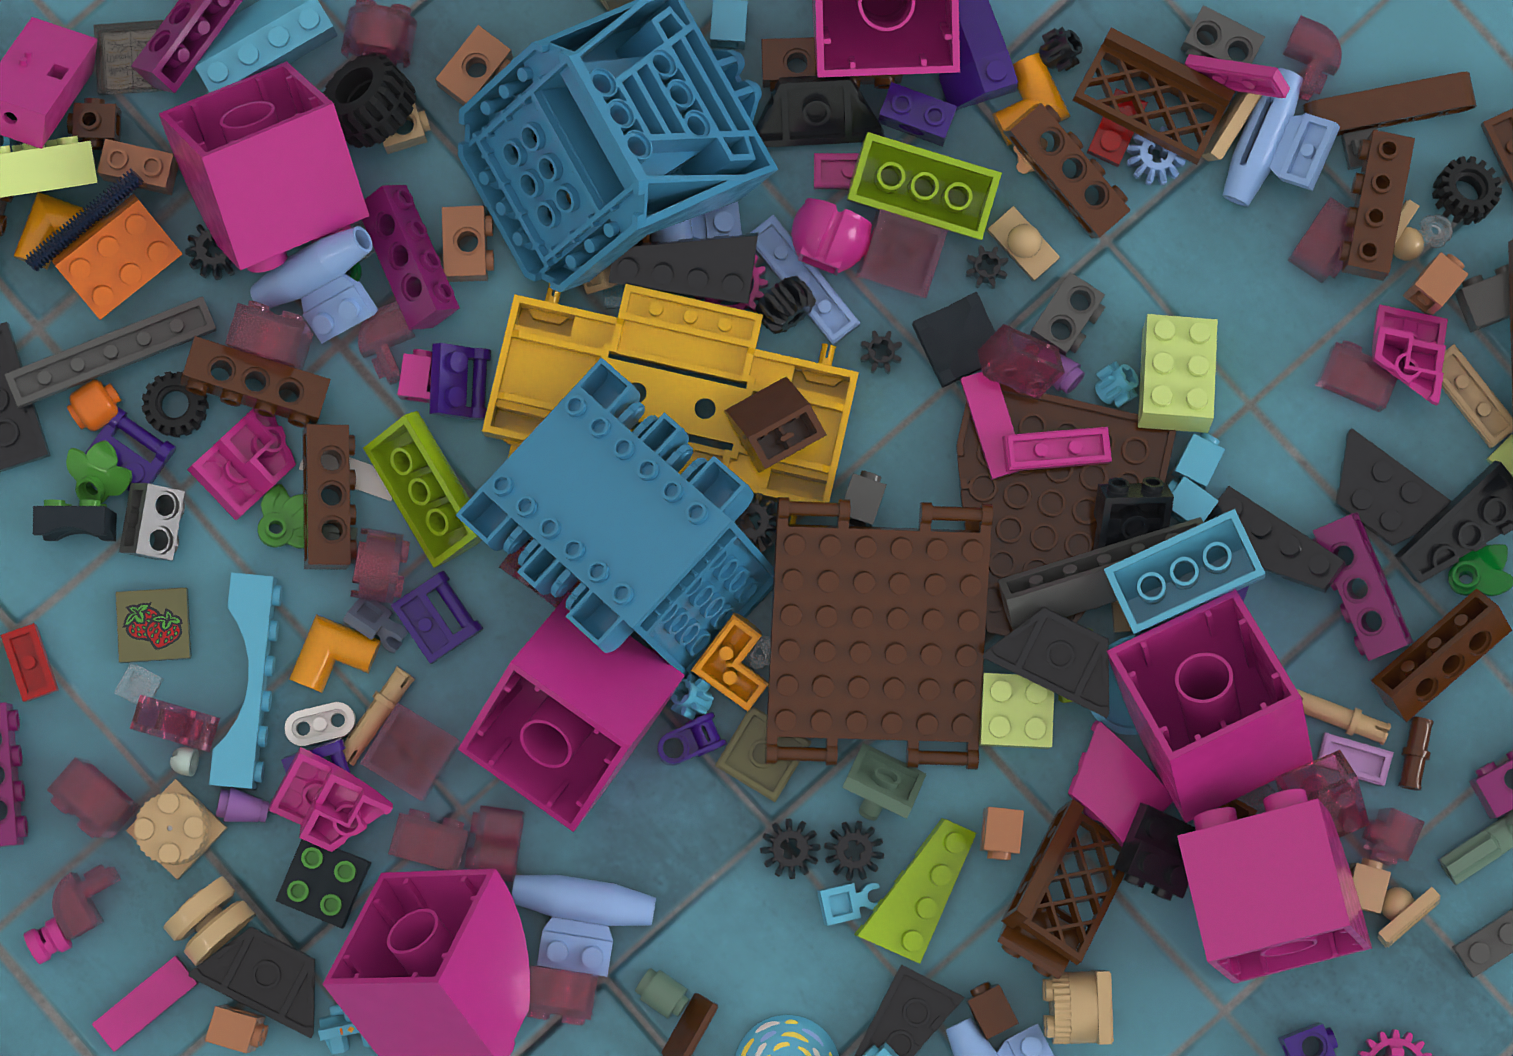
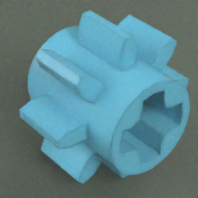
M1115 361L1096 373L1101 380L1095 384V389L1099 398L1106 404L1115 402L1116 406L1120 407L1138 396L1134 388L1139 385V379L1130 366L1123 364L1119 367V364Z
M689 673L687 679H682L671 696L672 702L675 703L671 710L690 720H694L696 714H706L712 705V700H714V697L708 691L711 685L705 680Z

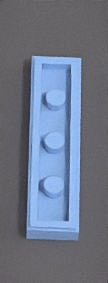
M774 215L750 232H759L756 251L780 281L784 278L798 276L801 281L808 285L816 302L811 312L807 315L831 345H835L860 325L858 319L817 268L798 261L799 257L793 246L792 237Z

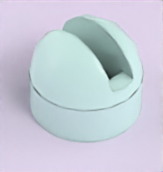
M180 747L174 750L173 757L170 758L171 768L178 774L192 777L199 763L198 749Z

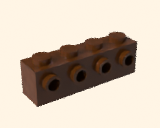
M1373 130L1367 140L1362 139L1358 152V160H1363L1361 173H1355L1351 193L1357 194L1354 207L1349 206L1345 219V227L1350 228L1348 241H1342L1338 260L1343 261V273L1383 281L1389 275L1415 138Z

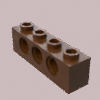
M814 37L761 40L763 88L770 87V91L773 92L780 77L817 76ZM793 59H801L806 63L807 67L803 72L794 73L789 70L787 64ZM903 74L851 77L859 89L860 85L874 84L876 89H889L891 82L896 84L902 82Z
M1035 104L1004 130L1003 133L1091 238H1100L1131 211L1125 204L1128 198L1116 185L1110 186L1103 177L1106 174L1105 170L1095 159L1091 158L1089 160L1081 151L1084 146L1078 137L1071 131L1065 132L1059 124L1061 118L1050 105ZM1045 132L1051 134L1054 139V146L1049 152L1045 151L1040 145V138ZM1067 159L1072 160L1076 165V174L1071 179L1066 177L1062 171L1063 163ZM1089 186L1095 187L1098 191V201L1094 205H1090L1085 199V191Z
M195 336L180 385L186 386V390L190 393L205 396L206 393L220 397V401L227 405L238 407L240 404L254 408V412L265 417L278 415L287 418L290 424L304 428L306 424L317 423L331 379ZM215 368H222L227 371L229 378L223 381L217 380L212 376L211 371ZM256 379L261 382L263 389L251 391L247 388L245 381ZM285 389L291 390L295 393L297 400L286 402L280 397L279 392Z
M306 424L302 430L304 569L346 570L351 565V560H356L357 555L356 539L350 538V525L356 524V505L350 504V491L355 490L356 473L355 469H350L349 456L355 455V435H349V425ZM326 454L334 456L338 461V469H325L321 464V456ZM325 489L335 491L339 497L338 504H326L322 500L321 492ZM325 524L336 526L339 530V538L337 540L326 539L322 534V526Z
M1476 588L1378 673L1371 682L1385 705L1405 722H1408L1507 636L1512 629L1499 606Z

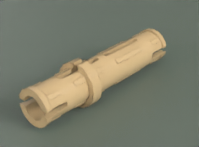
M396 666L380 692L375 691L372 696L374 698L373 702L344 741L346 749L343 752L347 762L352 766L356 764V761L390 713L397 711L399 708L397 703L412 682L415 681L414 677Z
M1297 689L1302 698L1305 715L1346 730L1345 734L1350 736L1355 733L1384 745L1389 734L1387 731H1390L1391 728L1390 723L1364 715L1362 710L1356 707L1354 710Z

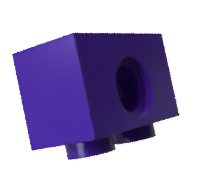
M891 82L879 113L878 121L882 125L943 147L957 106Z

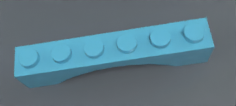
M231 573L227 608L236 620L245 641L249 661L248 686L237 720L227 735L213 749L209 785L256 790L257 782H263L265 763L259 761L260 748L266 747L268 740V726H263L264 712H270L272 692L266 691L268 676L273 677L275 671V656L270 655L271 641L277 642L279 633V621L274 620L275 606H281L283 592L282 585H277L278 579L274 576Z

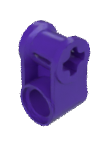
M710 712L662 736L657 746L660 760L667 765L674 766L727 745L726 740L720 738L713 722L714 713ZM701 727L705 729L710 742L707 741ZM676 739L683 745L682 755L678 758L666 756L663 751V745L666 741Z

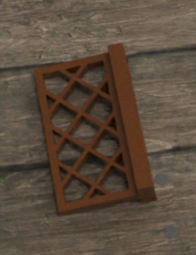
M1111 27L1072 101L1197 165L1235 91ZM1102 59L1116 65L1119 73L1105 75L1100 64ZM1140 77L1149 83L1150 89L1136 91L1131 78ZM1123 80L1128 93L1114 96L1109 83ZM1101 85L1106 98L1096 100L1084 94L1087 87ZM1171 93L1180 99L1181 105L1167 107L1162 94ZM1154 96L1159 110L1145 112L1140 99ZM1132 101L1137 114L1127 116L1120 112L1117 104ZM1202 109L1214 117L1212 121L1198 123L1193 110ZM1185 112L1190 126L1176 129L1171 115ZM1163 117L1168 131L1158 132L1152 129L1148 120ZM1194 133L1199 144L1197 150L1195 151L1183 145L1180 136Z
M1072 799L1055 814L1001 922L1012 929L1020 926L1078 965L1082 962L1125 874L1114 869V865H1109L1104 849L1113 847L1120 852L1122 847L1107 829L1082 813L1085 806ZM1079 826L1090 832L1093 844L1080 845L1077 835ZM1096 850L1101 867L1088 870L1083 852ZM1064 855H1075L1079 872L1067 874L1062 860ZM1103 873L1107 889L1105 892L1096 893L1091 875ZM1082 877L1087 895L1074 898L1069 879ZM1060 881L1066 899L1053 902L1048 887L1050 883ZM1089 901L1094 916L1092 920L1082 921L1076 903ZM1068 905L1073 923L1060 926L1055 907ZM1046 909L1051 928L1043 929L1032 921L1036 911ZM1076 930L1080 943L1077 950L1066 944L1063 931Z

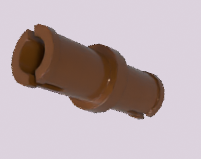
M1412 717L1407 746L1402 748L1401 755L1405 757L1398 786L1408 790L1421 791L1425 762L1430 760L1431 755L1428 751L1434 721L1422 717Z

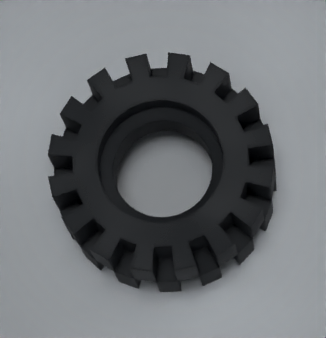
M1465 156L1459 157L1456 161L1455 159L1452 160L1439 174L1433 184L1435 189L1432 193L1433 199H1439L1435 204L1437 209L1442 207L1446 209L1442 215L1447 218L1452 214L1454 216L1452 222L1457 224L1463 219V225H1470L1472 221L1476 224L1485 218L1498 204L1499 196L1502 194V188L1497 187L1501 183L1500 178L1492 177L1496 172L1493 167L1487 171L1484 168L1487 162L1481 160L1479 164H1476V157L1472 156L1467 161ZM1463 181L1470 184L1476 190L1478 199L1470 200L1461 195L1456 187V182Z
M164 372V376H156L154 378L155 381L152 384L148 383L146 386L147 392L142 395V400L144 401L142 411L145 413L148 423L160 433L173 437H180V435L188 436L192 434V430H198L201 427L200 423L202 420H206V409H209V403L206 400L207 394L205 396L196 395L187 391L186 386L180 385L183 372ZM174 391L184 393L189 403L187 411L177 418L167 416L162 409L164 397Z

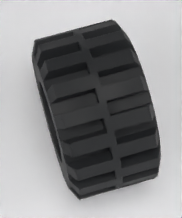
M375 52L369 53L366 56L360 55L355 60L347 62L328 81L325 86L326 90L322 92L334 103L345 141L351 146L354 145L355 148H362L363 146L366 148L372 147L375 143L380 144L389 136H393L405 124L406 118L414 109L412 105L416 102V96L414 95L416 91L412 83L389 58L381 53L377 55Z

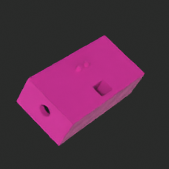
M31 17L0 61V135L42 149L94 72L98 39Z

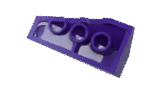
M959 0L960 72L939 73V82L947 103L957 106L956 110L1016 92L1018 86L1017 76L989 0Z

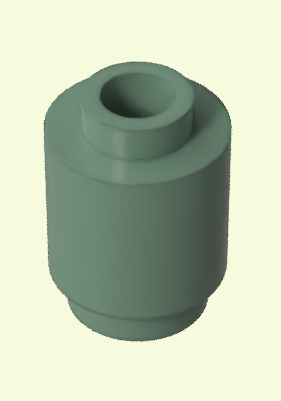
M652 968L646 972L635 989V992L641 996V1001L667 1019L672 1014L678 1017L690 1000L685 996L688 991L686 987L661 970L656 972Z

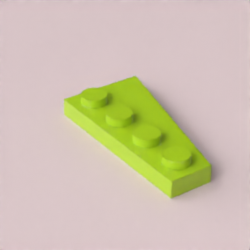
M941 818L914 854V859L905 871H901L895 879L893 887L883 899H880L872 910L874 912L864 925L861 924L854 935L920 964L977 833Z

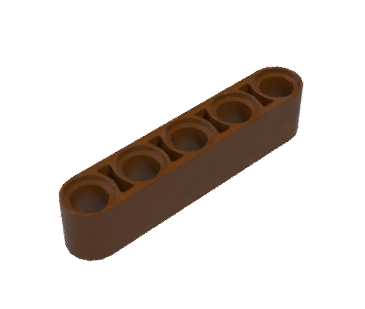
M1469 72L1452 73L1314 100L1303 105L1304 114L1307 113L1336 122L1340 126L1337 136L1374 127L1378 129L1465 112L1477 107Z

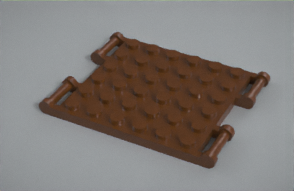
M778 497L765 763L776 764L777 760L825 762V765L837 766L838 739L906 740L907 768H918V764L958 765L966 766V769L977 770L979 765L978 749L993 505L981 504L980 508L932 506V502H921L918 528L849 526L850 500L839 499L838 503L790 501L789 497ZM789 515L837 517V526L788 524ZM932 520L979 522V530L931 529ZM778 737L826 738L825 748L777 746ZM919 741L966 742V752L919 750Z

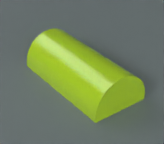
M867 132L851 178L847 200L981 241L1002 173Z
M418 411L405 414L363 447L433 568L458 557L482 541L456 516L470 498Z

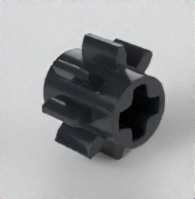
M1061 27L1058 30L1054 28L1042 35L1045 44L1040 46L1039 54L1041 60L1048 68H1057L1058 72L1064 69L1068 71L1080 63L1076 55L1082 52L1083 47L1075 32L1072 30L1065 31Z
M980 245L977 258L968 255L966 260L973 265V268L967 270L965 275L966 277L974 275L977 279L976 288H979L982 283H989L990 288L994 289L997 277L1006 279V272L1000 270V268L1007 264L1008 258L1000 259L996 255L998 252L997 246L993 248L992 252H985L984 247ZM982 260H986L988 265H995L991 274L988 275L986 270H979Z
M874 330L872 331L873 340L871 343L861 342L860 346L868 350V353L863 355L860 361H869L872 364L871 373H874L877 367H884L885 372L889 374V364L892 361L901 363L902 358L894 353L902 347V343L897 342L893 344L890 340L891 331H888L885 337H878L877 332ZM881 345H885L887 347L886 353L890 357L883 356L881 360L876 359V351L872 348L879 349Z

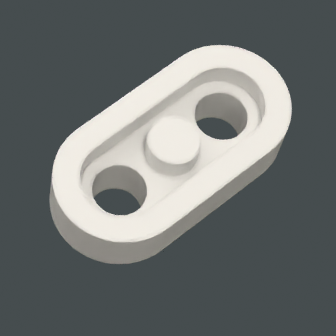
M333 702L296 711L286 720L285 734L290 742L298 746H310L343 738L349 735L355 727L356 716L348 705L341 702ZM336 714H342L345 718L344 724L340 727H335L332 723V718ZM302 722H307L310 725V731L307 735L302 736L298 733V726Z

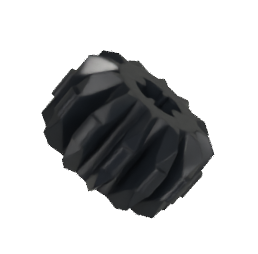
M201 224L197 225V231L201 234L199 238L194 235H189L187 238L190 243L196 246L185 249L187 256L195 257L189 263L190 267L193 270L201 267L200 275L203 278H207L212 270L216 280H221L223 269L230 276L234 275V269L230 266L232 261L223 252L219 256L215 253V257H212L208 249L211 245L217 247L216 242L209 230L206 231Z
M798 276L784 278L780 283H776L774 287L767 290V293L759 299L755 311L758 314H763L762 323L773 334L786 332L791 327H795L799 321L804 320V317L811 312L816 299L804 281H801Z
M757 493L755 502L750 503L747 509L734 522L759 551L758 540L762 539L768 547L773 544L771 538L766 533L769 532L776 535V526L769 523L776 522L777 513L767 514L775 506L772 500L763 507L760 506L763 500V494ZM745 515L751 518L757 515L760 520H757V525L760 527L757 530L751 527L745 530L741 526L745 524V520L742 518Z
M789 818L785 821L787 830L785 832H782L778 823L772 824L773 830L778 834L777 838L764 833L763 839L773 843V847L760 848V853H773L774 857L764 862L766 867H770L776 861L780 863L775 871L776 876L780 877L784 866L789 867V879H795L794 866L798 865L802 874L807 875L809 871L803 864V861L807 860L815 865L818 862L816 857L808 855V850L818 851L821 849L820 844L808 845L807 841L817 835L816 832L813 830L806 836H803L801 832L806 826L804 821L798 824L797 831H792V819ZM789 839L797 841L796 848L801 850L798 857L795 858L792 855V859H787L783 856L784 850L780 846L784 840L789 843Z
M862 821L856 822L854 833L850 832L848 823L843 822L841 825L845 836L842 837L837 831L832 830L830 835L839 841L838 844H824L825 849L836 850V855L826 857L825 861L826 863H832L837 859L839 860L840 864L833 870L835 875H838L844 866L847 867V881L852 880L854 869L858 870L860 879L864 880L867 876L863 866L866 865L873 872L878 870L877 865L870 861L871 857L876 859L884 858V853L872 852V847L880 846L883 844V840L881 838L872 842L868 840L875 832L873 827L867 829L864 835L860 834ZM849 841H856V845L862 844L864 851L859 854L860 860L852 861V856L849 859L846 858L844 851L849 848Z

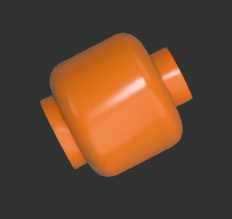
M94 379L70 394L69 401L71 404L67 406V409L81 430L86 427L90 431H97L117 415V403L122 401L111 383L104 386L101 381Z

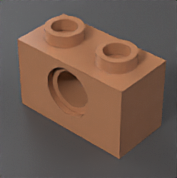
M478 25L436 77L437 86L464 106L513 59L512 51ZM481 63L487 67L485 74L478 78L471 77L468 74L469 68L473 64Z
M105 139L97 173L104 181L117 183V179L119 182L121 181L120 176L123 179V174L127 176L126 171L131 173V168L144 181L142 182L143 185H139L140 189L172 195L179 166L172 153Z
M484 206L442 207L443 270L448 282L488 281V271H494V251L487 250V236H493V218L491 215H486ZM473 236L478 240V245L473 251L465 252L459 248L460 241L464 237Z
M1441 252L1425 267L1402 296L1424 314L1433 315L1443 307L1469 274L1463 270L1465 266L1458 258L1451 254L1446 256Z
M997 807L984 808L979 851H987L988 859L1006 861L1011 860V854H1020L1024 810Z
M226 1004L215 1006L205 1042L246 1054L256 1051V1048L264 1045L269 1026L264 1025L266 1016Z

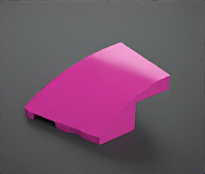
M1379 304L1373 332V361L1431 404L1437 406L1440 400L1444 375L1442 368L1446 349L1444 342L1448 319Z
M253 408L187 470L235 520H238L282 479L296 463L291 449L286 445V435L283 427L278 426L275 415L274 417H265L254 412Z
M1096 720L1091 727L1094 733L1087 752H1082L1078 763V772L1072 779L1068 794L1072 799L1085 806L1082 812L1086 816L1102 822L1122 847L1140 803L1150 805L1164 812L1173 801L1165 786L1144 762L1109 728Z
M302 747L299 748L269 804V811L301 825L299 838L330 852L343 845L349 837L356 836L364 831L368 824L384 813L385 815L389 814L393 809V803L368 784L334 763Z

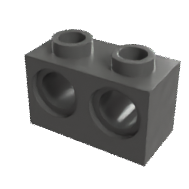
M1203 5L1181 50L1186 52V57L1192 54L1235 61L1230 58L1228 49L1238 47L1243 50L1245 59L1237 62L1252 64L1265 36ZM1201 31L1209 32L1214 38V43L1211 45L1200 43L1197 33Z
M1069 272L1029 335L1043 345L1046 344L1065 356L1069 350L1076 353L1086 338V335L1081 333L1088 321L1095 324L1105 309V306L1100 304L1105 294ZM1076 294L1083 295L1087 298L1089 306L1082 311L1076 310L1072 307L1070 298ZM1056 323L1066 325L1070 332L1069 337L1063 340L1055 338L1052 335L1051 326Z
M861 471L860 475L852 474L844 498L850 500L851 505L849 525L873 526L887 485L880 482L882 477L867 471Z
M131 483L119 553L154 560L173 561L174 553L179 546L178 529L180 519L185 511V503L183 501L185 491L149 483ZM159 498L160 510L157 512L155 504ZM153 533L155 541L151 547L149 539Z

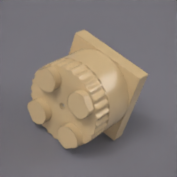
M175 779L161 794L150 798L148 802L144 803V806L140 808V812L136 815L137 819L126 831L137 841V845L140 846L141 851L145 852L146 856L160 863L179 880L228 827L215 817L180 781Z
M1110 971L1063 972L1060 979L1052 975L1049 979H1042L1043 1001L1049 1002V1015H1043L1044 1037L1052 1038V1044L1097 1043L1104 1045L1114 1042L1112 979Z

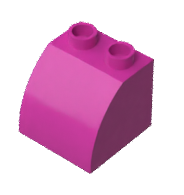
M812 0L817 77L960 72L959 0Z
M287 61L159 113L179 169L217 246L239 270L247 268L248 271L254 273L273 270L287 260L286 251L309 241L313 243L320 238L350 229V224L369 217L334 103Z
M1236 589L1107 650L1115 679L1137 733L1155 771L1185 823L1193 820L1200 813L1216 809L1313 762L1302 698Z
M568 593L510 662L458 750L574 832L646 735L685 675L667 663L655 650L646 648L631 636L610 653L603 652L565 617L570 612L565 607L566 600L571 595Z
M1289 789L1271 794L1263 799L1264 813L1238 819L1236 809L1232 807L1205 811L1193 818L1196 831L1177 836L1207 962L1234 984L1372 949L1355 884L1331 814L1318 798L1308 801L1304 789Z
M496 868L381 873L322 985L378 1056H510L515 1047V1038L529 1011L530 1004L528 950L515 902Z

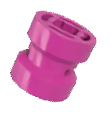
M57 916L46 921L44 927L40 929L33 928L23 934L27 947L39 964L50 960L52 954L57 951L65 952L73 947L65 927Z

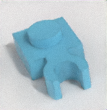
M852 882L817 890L824 925L829 926L861 918L860 907L873 910L879 901L871 903L868 900V893L873 889L880 888L879 884L874 882L865 883L860 887L859 891L855 890V885Z

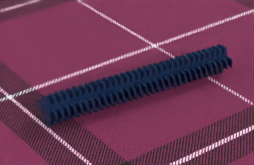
M130 168L131 173L126 171L127 176L123 174L124 179L120 176L121 181L116 180L118 184L113 182L114 187L109 185L111 190L106 188L107 193L103 190L104 195L100 193L101 198L96 196L97 201L93 199L94 204L89 202L91 206L86 205L87 210L84 207V212L79 210L81 215L76 213L77 218L73 215L74 220L70 218V224L66 221L67 226L63 224L64 229L59 227L61 231L56 230L57 235L53 232L54 237L50 235L51 240L46 238L47 243L43 241L44 245L40 243V249L36 246L37 251L33 249L34 254L29 252L31 256L26 255L27 260L24 259L25 262L33 270L40 271L39 268L42 269V266H46L49 260H53L52 257H56V254L59 255V252L63 251L62 249H66L65 246H70L69 243L72 244V241H76L79 235H83L82 232H86V229L89 230V227L93 226L92 224L100 221L99 218H103L102 216H106L109 210H113L112 207H116V204L119 205V202L123 201L122 199L130 196L129 193H133V190L136 191V188L140 187L139 185H143V179Z

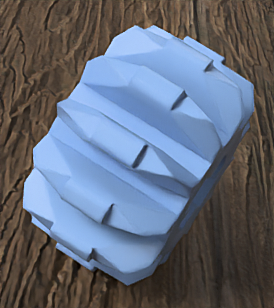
M1162 126L1159 132L1167 131V128ZM1138 134L1134 135L1133 139L1137 145H1128L1126 150L1134 156L1127 160V166H1139L1133 176L1137 179L1145 173L1147 175L1146 185L1152 184L1154 176H1157L1160 185L1166 184V174L1176 179L1179 175L1176 167H1183L1186 160ZM1154 149L1160 151L1159 156L1161 158L1158 163L1152 161L1153 155L1151 153Z

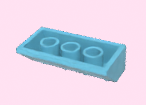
M259 0L230 17L195 65V69L208 91L213 92L286 61L290 64L338 35L318 0Z
M1235 509L1104 568L1134 637L1235 589L1238 591L1265 578V571Z

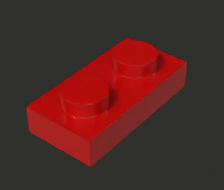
M1116 88L1113 95L1118 96L1127 93ZM1140 99L1143 109L1145 110L1148 102ZM1132 101L1117 104L1121 113L1127 116L1137 114ZM1103 117L1087 153L1118 167L1134 132Z
M33 623L0 635L23 702L59 691L37 624Z

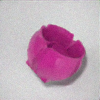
M807 198L802 207L797 211L792 224L791 235L793 246L799 257L798 261L837 276L838 273L854 266L864 256L870 243L872 224L864 217L848 209L838 212L836 204Z

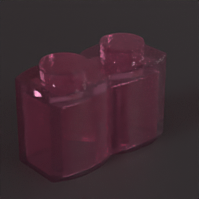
M484 805L480 806L479 813L473 812L470 833L476 834L474 848L468 847L465 868H496L504 882L514 883L525 812Z

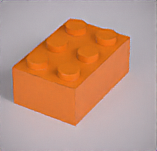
M132 194L83 233V235L79 236L76 241L69 244L70 246L59 252V255L53 257L52 262L99 320H101L183 253L136 195Z

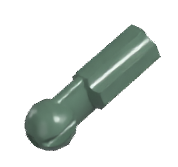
M1513 809L1507 812L1504 817L1438 859L1442 869L1454 885H1458L1513 848Z

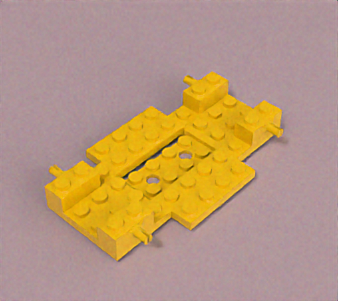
M549 282L545 301L514 294L482 428L484 436L503 440L511 445L508 458L602 357L631 384L639 383L645 387L646 397L640 402L645 406V411L637 423L643 422L650 415H655L659 418L665 412L689 435L733 444L731 451L688 442L693 448V454L685 466L678 472L680 475L697 458H705L709 461L715 456L752 489L753 494H763L764 500H772L777 503L778 497H789L790 501L830 502L859 374L856 371L832 366L836 346L830 345L828 357L826 358L828 344L822 343L818 363L756 349L763 314L630 284H625L618 318L558 304L561 292L555 290L553 296L554 290L550 288ZM609 354L746 384L747 387L746 389L612 359L609 358ZM787 376L810 403L827 435L758 473L724 410ZM708 399L714 403L716 409L712 417L702 419L696 415L695 405L699 400ZM789 515L791 516L790 524H796L797 516Z

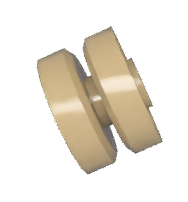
M224 876L219 877L195 893L163 926V929L174 941L184 940L194 932H197L184 949V953L195 966L204 962L228 943L256 915L245 901H236L226 909H222L233 898L235 889Z

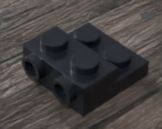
M1115 477L1109 479L1108 484H1098L1093 514L1097 521L1093 550L1169 527L1174 495L1167 483L1156 477H1146L1142 480V483H1129L1126 479Z
M1140 803L1113 868L1126 874L1123 880L1132 885L1144 888L1146 883L1153 886L1151 893L1168 901H1171L1173 896L1183 899L1189 883L1177 836L1196 831L1194 826L1150 805Z

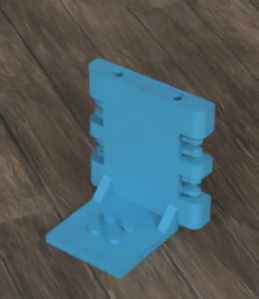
M601 357L458 511L456 516L494 551L503 549L506 553L513 554L520 550V547L531 537L534 538L521 551L518 557V564L522 567L517 572L540 594L547 595L551 593L556 598L566 594L580 580L581 583L566 600L565 607L570 610L565 616L605 653H610L617 649L635 631L671 666L685 675L684 678L687 679L689 673L694 675L691 668L731 615L735 612L746 618L773 589L774 567L734 523L750 505L753 499L752 489L715 456L709 461L705 458H697L680 475L678 472L685 466L693 454V448L688 444L689 435L665 412L659 418L655 415L648 416L633 431H630L645 411V406L639 402L640 392Z

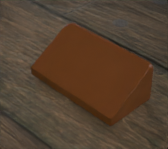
M695 993L663 1048L662 1055L692 1056L715 1015L718 1004L699 993Z

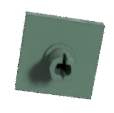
M863 743L842 788L864 798L859 808V814L868 820H877L882 808L907 819L926 777V773L916 768H907L906 763Z

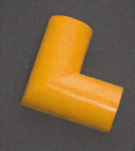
M1039 53L1027 56L1013 64L1018 80L1017 88L1023 100L992 114L1007 146L1011 145L1012 142L1003 131L1035 104L1050 105L1058 113L1061 121L1070 117L1047 66L1041 60Z
M38 192L13 257L25 261L24 259L27 260L26 255L31 256L29 252L34 254L33 249L37 251L36 246L40 249L39 244L44 245L43 241L47 243L46 238L51 240L50 235L54 237L53 232L57 235L56 230L60 232L59 227L64 229L63 224L67 226L66 221L70 224L69 219L74 220L73 215L77 218L76 213L81 215L79 210L84 212L83 207ZM49 260V263H46V266L42 267L48 270L51 260Z
M734 612L691 668L692 672L747 712L768 686L767 680L742 663L762 636L761 631L748 619Z
M316 614L289 680L323 693L336 661L369 674L381 641L376 638L370 640L357 630Z

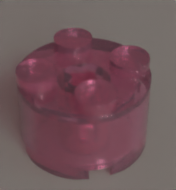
M356 0L355 6L348 10L341 53L346 58H349V53L357 57L360 55L366 56L374 52L377 55L381 53L395 65L403 63V68L408 67L411 61L417 29V21L411 16V8L402 4H392L391 7L377 5L373 0Z
M361 527L360 535L367 536L366 542L359 541L352 583L359 584L358 591L351 590L350 597L392 604L394 597L400 598L402 595L404 576H398L400 563L407 562L410 541L403 540L404 534Z

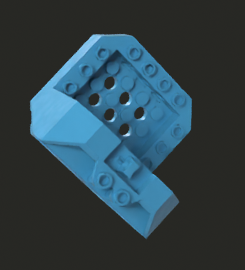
M634 0L544 39L532 42L459 109V123L465 125V141L458 143V157L526 278L535 282L541 279L549 282L550 288L558 292L590 282L646 235L738 202L778 170L753 125L756 109L762 97V91L756 82L751 80L742 81L739 76L745 67L744 57L741 53L732 49H711L684 0ZM533 132L536 134L537 143L533 139ZM550 163L553 165L554 174L549 167ZM567 194H569L571 198V204L567 200Z

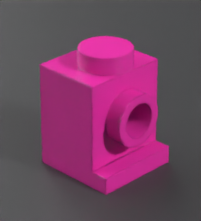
M413 349V354L404 353L397 394L401 400L430 403L431 351Z

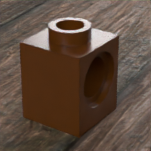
M989 981L970 990L972 997L966 999V1002L986 1039L1019 1024L999 984L991 987Z

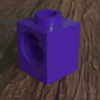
M1315 1023L1278 1038L1285 1056H1307L1302 1050V1043L1309 1036H1314L1319 1042V1050L1313 1056H1336L1334 1049L1338 1047L1337 1040L1330 1027L1325 1029L1323 1023Z

